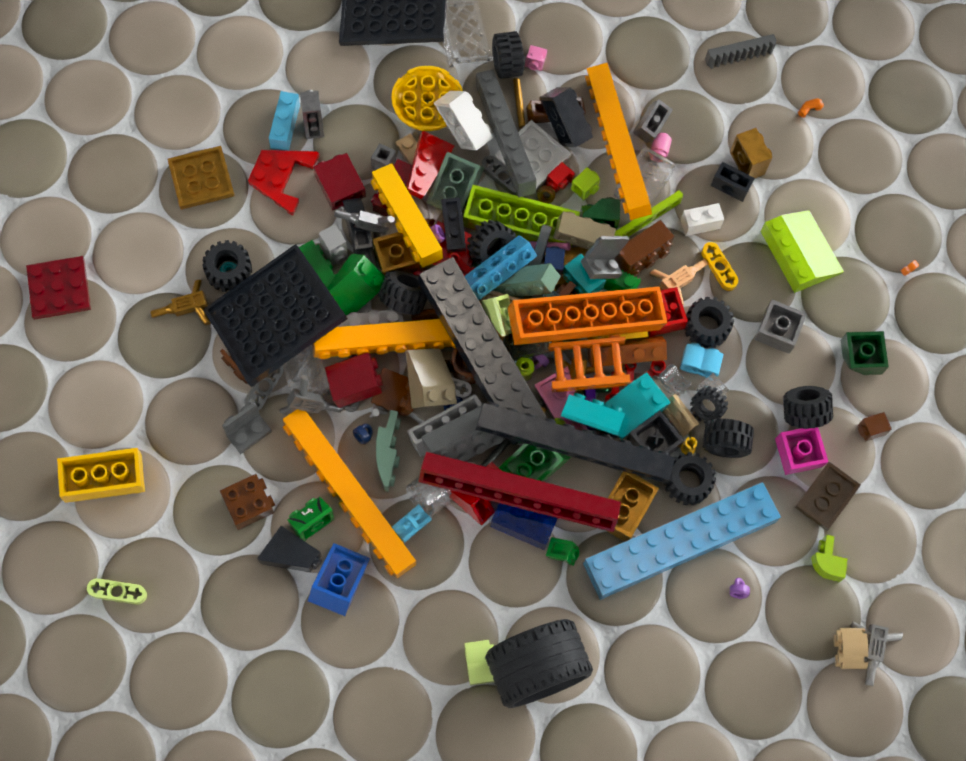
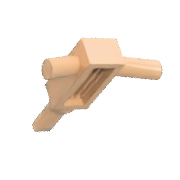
M703 259L694 266L687 267L685 265L671 275L655 269L649 274L662 279L659 286L663 290L677 287L682 304L684 305L680 289L694 279L696 272L709 263Z

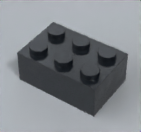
M556 87L539 97L562 146L577 147L593 138L592 128L586 122L585 112L579 106L577 94L571 87Z

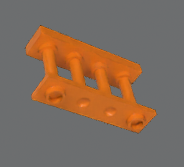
M616 334L603 339L570 342L559 340L548 343V352L554 351L557 375L555 381L551 383L552 393L628 386L630 384V374L625 375L622 372L619 346L625 344V337H620V335ZM612 346L615 371L613 376H605L603 374L600 347ZM593 348L594 378H586L584 376L581 349ZM573 349L576 377L572 380H567L564 377L562 350Z

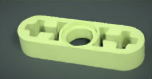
M96 578L92 579L87 585V592L97 599L138 605L142 604L147 598L146 590L137 584ZM97 584H99L101 588L107 589V596L105 595V591L98 590L97 593H95V591L92 588L96 587ZM116 586H120L123 589L122 594L118 597L112 596V589ZM127 588H129L128 591L131 593H136L139 590L142 596H138L135 599L133 595L127 594Z

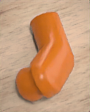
M815 98L806 101L798 111V115L805 118L810 109L821 110L824 107L822 100Z

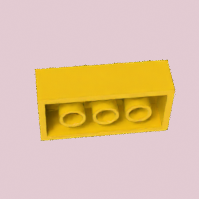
M138 448L57 458L59 495L65 503L145 492L142 454Z

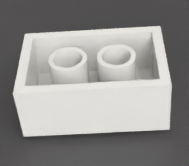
M449 91L434 102V105L460 148L478 150L493 138L490 133L491 129L484 123L481 118V112L475 108L472 102L473 99L468 92Z

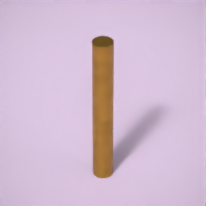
M515 78L513 79L517 117L519 128L522 129L526 123L520 79Z

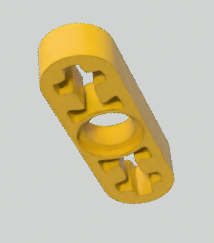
M714 242L706 243L701 252L702 257L709 263L708 266L720 286L726 291L734 290L739 281L736 273L719 246ZM708 248L710 251L714 250L713 255L711 252L707 253ZM722 263L725 269L717 270L715 264ZM726 280H732V285L730 283H726Z

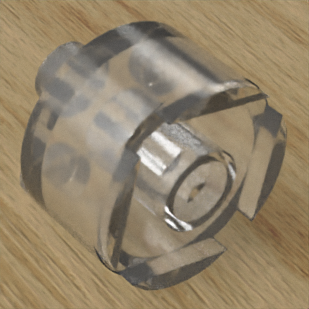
M419 477L406 486L407 493L411 491L413 495L410 497L415 506L419 504L426 513H429L430 517L450 503L449 496L452 494L451 490L418 482Z

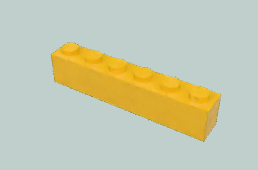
M391 163L373 171L371 185L375 191L378 190L381 203L383 205L386 204L388 207V215L394 217L396 221L395 226L399 233H403L406 246L408 248L411 247L415 262H419L423 268L443 259L440 244L393 164Z

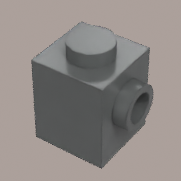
M379 143L371 157V166L374 171L391 163L395 164L396 151Z

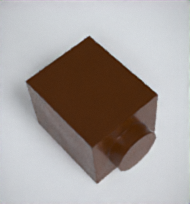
M885 412L864 418L858 424L859 434L864 437L865 442L885 436L892 430Z

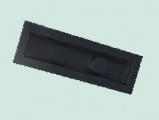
M460 197L441 199L447 253L466 251Z

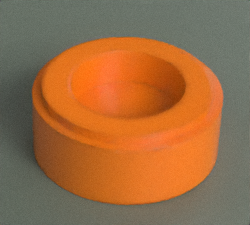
M914 260L900 270L903 276H906L918 268L919 264Z

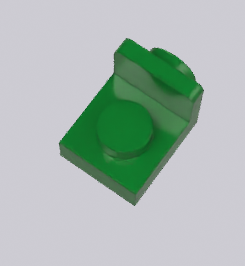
M551 537L546 556L551 559L565 561L569 565L574 566L575 561L579 557V547L573 541Z

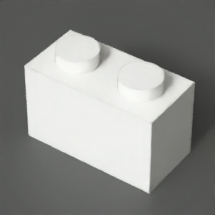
M717 203L684 210L680 221L685 236L720 229L724 217L720 205Z

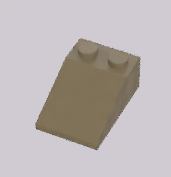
M440 349L406 350L412 409L457 404L455 384Z

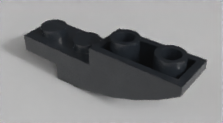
M361 198L342 201L344 212L359 213L360 210L365 211ZM346 220L354 254L364 255L377 267L371 231L356 228L354 223Z

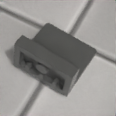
M601 236L595 241L594 245L581 260L590 279L619 278L623 274L615 258L629 241L628 236Z
M255 403L245 405L240 410V413L228 417L222 425L226 437L239 454H242L272 432L271 428L260 416Z

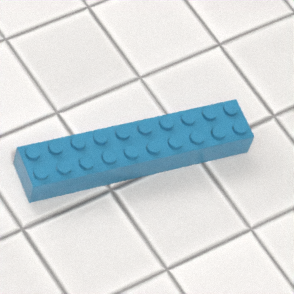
M762 482L586 558L583 565L601 600L776 523L781 516Z

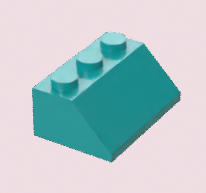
M575 392L573 396L569 394L561 417L618 436L625 413H622V408L611 405V408L603 406L604 402L593 399L590 402L584 400L586 397Z

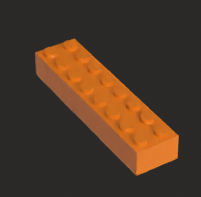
M660 287L513 300L507 308L514 345L656 331L667 324Z

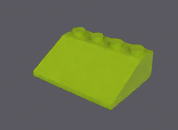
M809 210L781 215L764 223L760 232L794 293L844 272Z

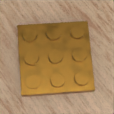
M221 146L167 159L181 210L235 196Z

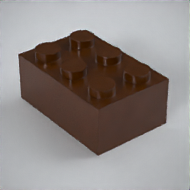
M659 220L628 241L616 256L615 261L618 263L620 270L636 277L644 268H651L659 258L664 259L668 256L675 236Z

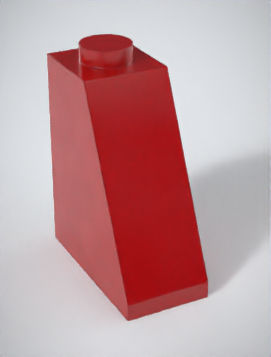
M443 489L445 494L481 526L495 512L489 500Z

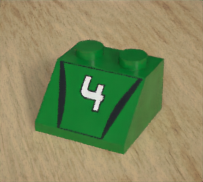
M320 496L317 499H310L303 509L293 511L289 515V519H287L289 526L295 534L304 541L335 520L333 510Z

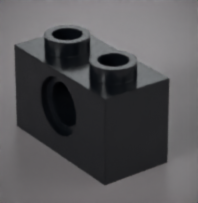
M722 162L710 186L743 202L755 178Z

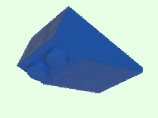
M333 543L311 587L308 601L346 616L370 558Z

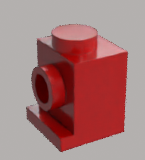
M561 162L547 175L546 185L552 187L557 193L560 189H565L569 182L572 183L575 172Z

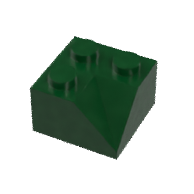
M607 197L600 199L594 205H581L579 217H587L597 223L609 224L610 227L616 228L617 231L620 221V199Z
M884 331L846 332L840 340L843 359L851 370L862 375H882L889 367Z

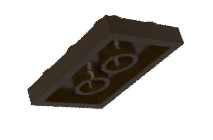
M828 462L795 508L828 531L861 484L831 462Z

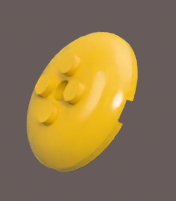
M419 66L408 70L405 75L398 78L392 90V106L398 118L407 126L420 131H436L447 127V124L434 105V102L449 91L463 90L459 81L455 80L448 71L435 66Z

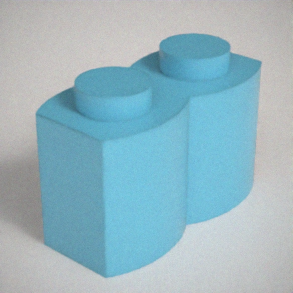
M690 343L684 348L679 369L706 378L716 379L720 372L724 354L715 348L705 349L700 344Z

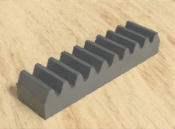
M772 34L708 49L705 61L707 66L713 69L714 64L717 67H720L721 63L725 66L727 61L733 64L734 59L738 63L740 58L746 61L747 56L752 59L754 55L758 58L760 53L763 56L767 52L771 55L777 40L775 35Z

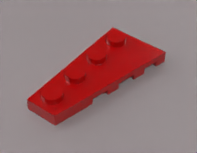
M424 130L420 133L406 186L411 195L419 199L425 196L439 173L446 153H451L455 145Z

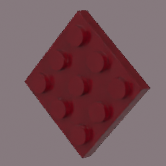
M83 256L26 265L31 313L34 320L91 310L85 259Z

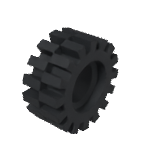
M711 386L703 387L692 397L690 406L693 407L690 410L691 412L695 411L693 416H698V421L704 420V423H707L714 419H720L728 409L726 407L728 401H725L727 399L726 396H721L723 393L721 390L717 392L718 388L716 387L711 389ZM703 400H710L714 404L715 410H708L704 406Z

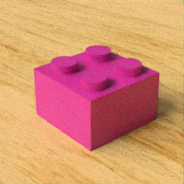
M818 427L781 432L775 438L785 475L822 468L828 463Z

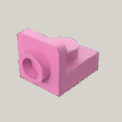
M530 45L525 59V67L531 70L542 71L547 49Z

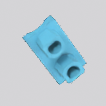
M418 504L394 524L392 529L405 543L427 525L432 518Z

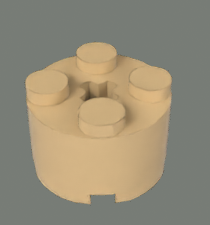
M839 628V630H836V635L833 637L834 647H838L837 655H835L836 667L841 669H867L868 662H864V657H868L867 633H864L865 628Z

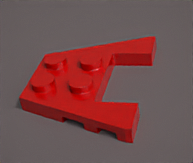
M261 150L248 179V184L264 196H268L275 204L287 210V213L294 216L299 204V198L284 194L283 191L295 164L314 169L313 166L316 165L319 152Z

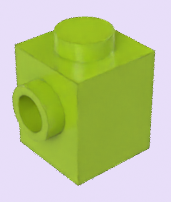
M588 167L585 168L572 181L571 190L584 201L590 194L594 195L599 190V175Z

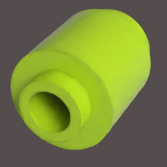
M520 358L516 362V366L525 381H528L533 376L534 363L529 358Z

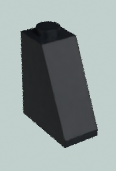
M280 526L257 559L262 565L311 572L313 568L317 569L320 565L322 556L321 552L283 526Z

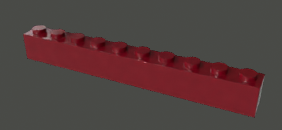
M430 452L425 454L418 481L610 532L615 530L621 506L620 501Z

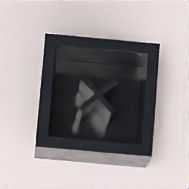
M661 411L632 430L627 437V440L633 446L639 447L643 445L650 447L651 451H665L670 453V455L677 451L684 443V439Z

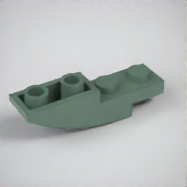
M390 410L387 427H378L376 439L378 473L386 492H389L390 486L394 487L396 475H393L394 468H398L400 462L397 450L391 449L395 448L397 437L394 434L395 430H399L401 424L398 411Z

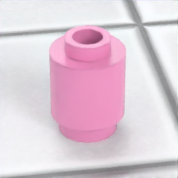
M659 133L653 139L650 153L654 160L663 161L668 156L672 141L668 134Z

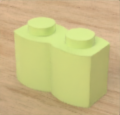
M489 640L464 644L470 686L494 682L490 667L485 659L488 650L494 646L489 643Z

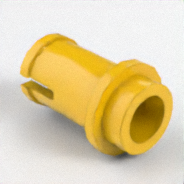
M694 437L686 438L680 447L681 452L684 455L688 452L693 454L696 450L697 440Z

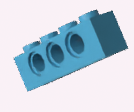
M519 235L464 277L479 301L536 258L537 254L530 242Z

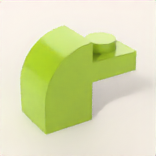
M826 535L818 543L819 552H816L811 557L812 565L821 577L841 582L846 577L848 559L832 555L835 536Z

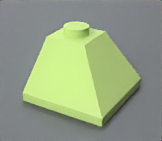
M509 294L482 300L481 306L501 336L511 334L507 309L511 304Z

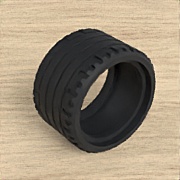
M569 619L549 622L512 636L490 648L485 656L495 685H497L498 693L501 695L500 698L503 706L507 708L523 706L563 691L587 679L593 671L575 623Z

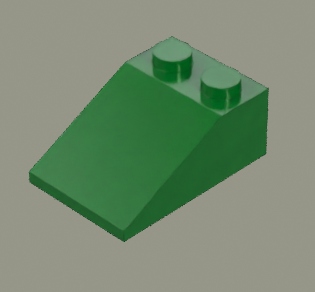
M351 254L327 289L345 315L358 312L378 294L385 276L364 255Z
M524 443L498 468L507 473L543 482L570 459V456Z

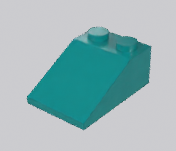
M646 372L603 404V406L611 408V405L623 409L622 413H625L618 434L619 439L622 440L632 430L657 412H663L671 402Z

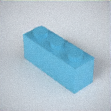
M280 92L269 135L270 148L273 150L289 151L300 108L299 94Z

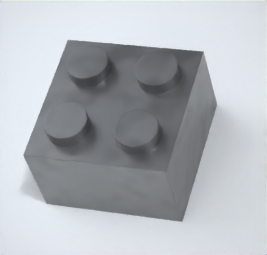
M771 300L754 340L790 354L795 347L807 313Z

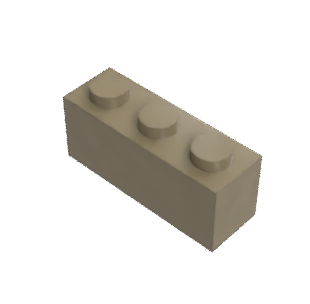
M563 211L558 217L553 238L590 250L599 237L614 236L616 228L610 227L606 223L594 222L587 217L576 216L572 212Z

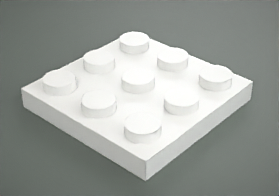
M531 120L518 134L536 177L537 190L546 182L547 175L561 162L565 163L572 153ZM499 150L495 154V158L506 166L502 153Z

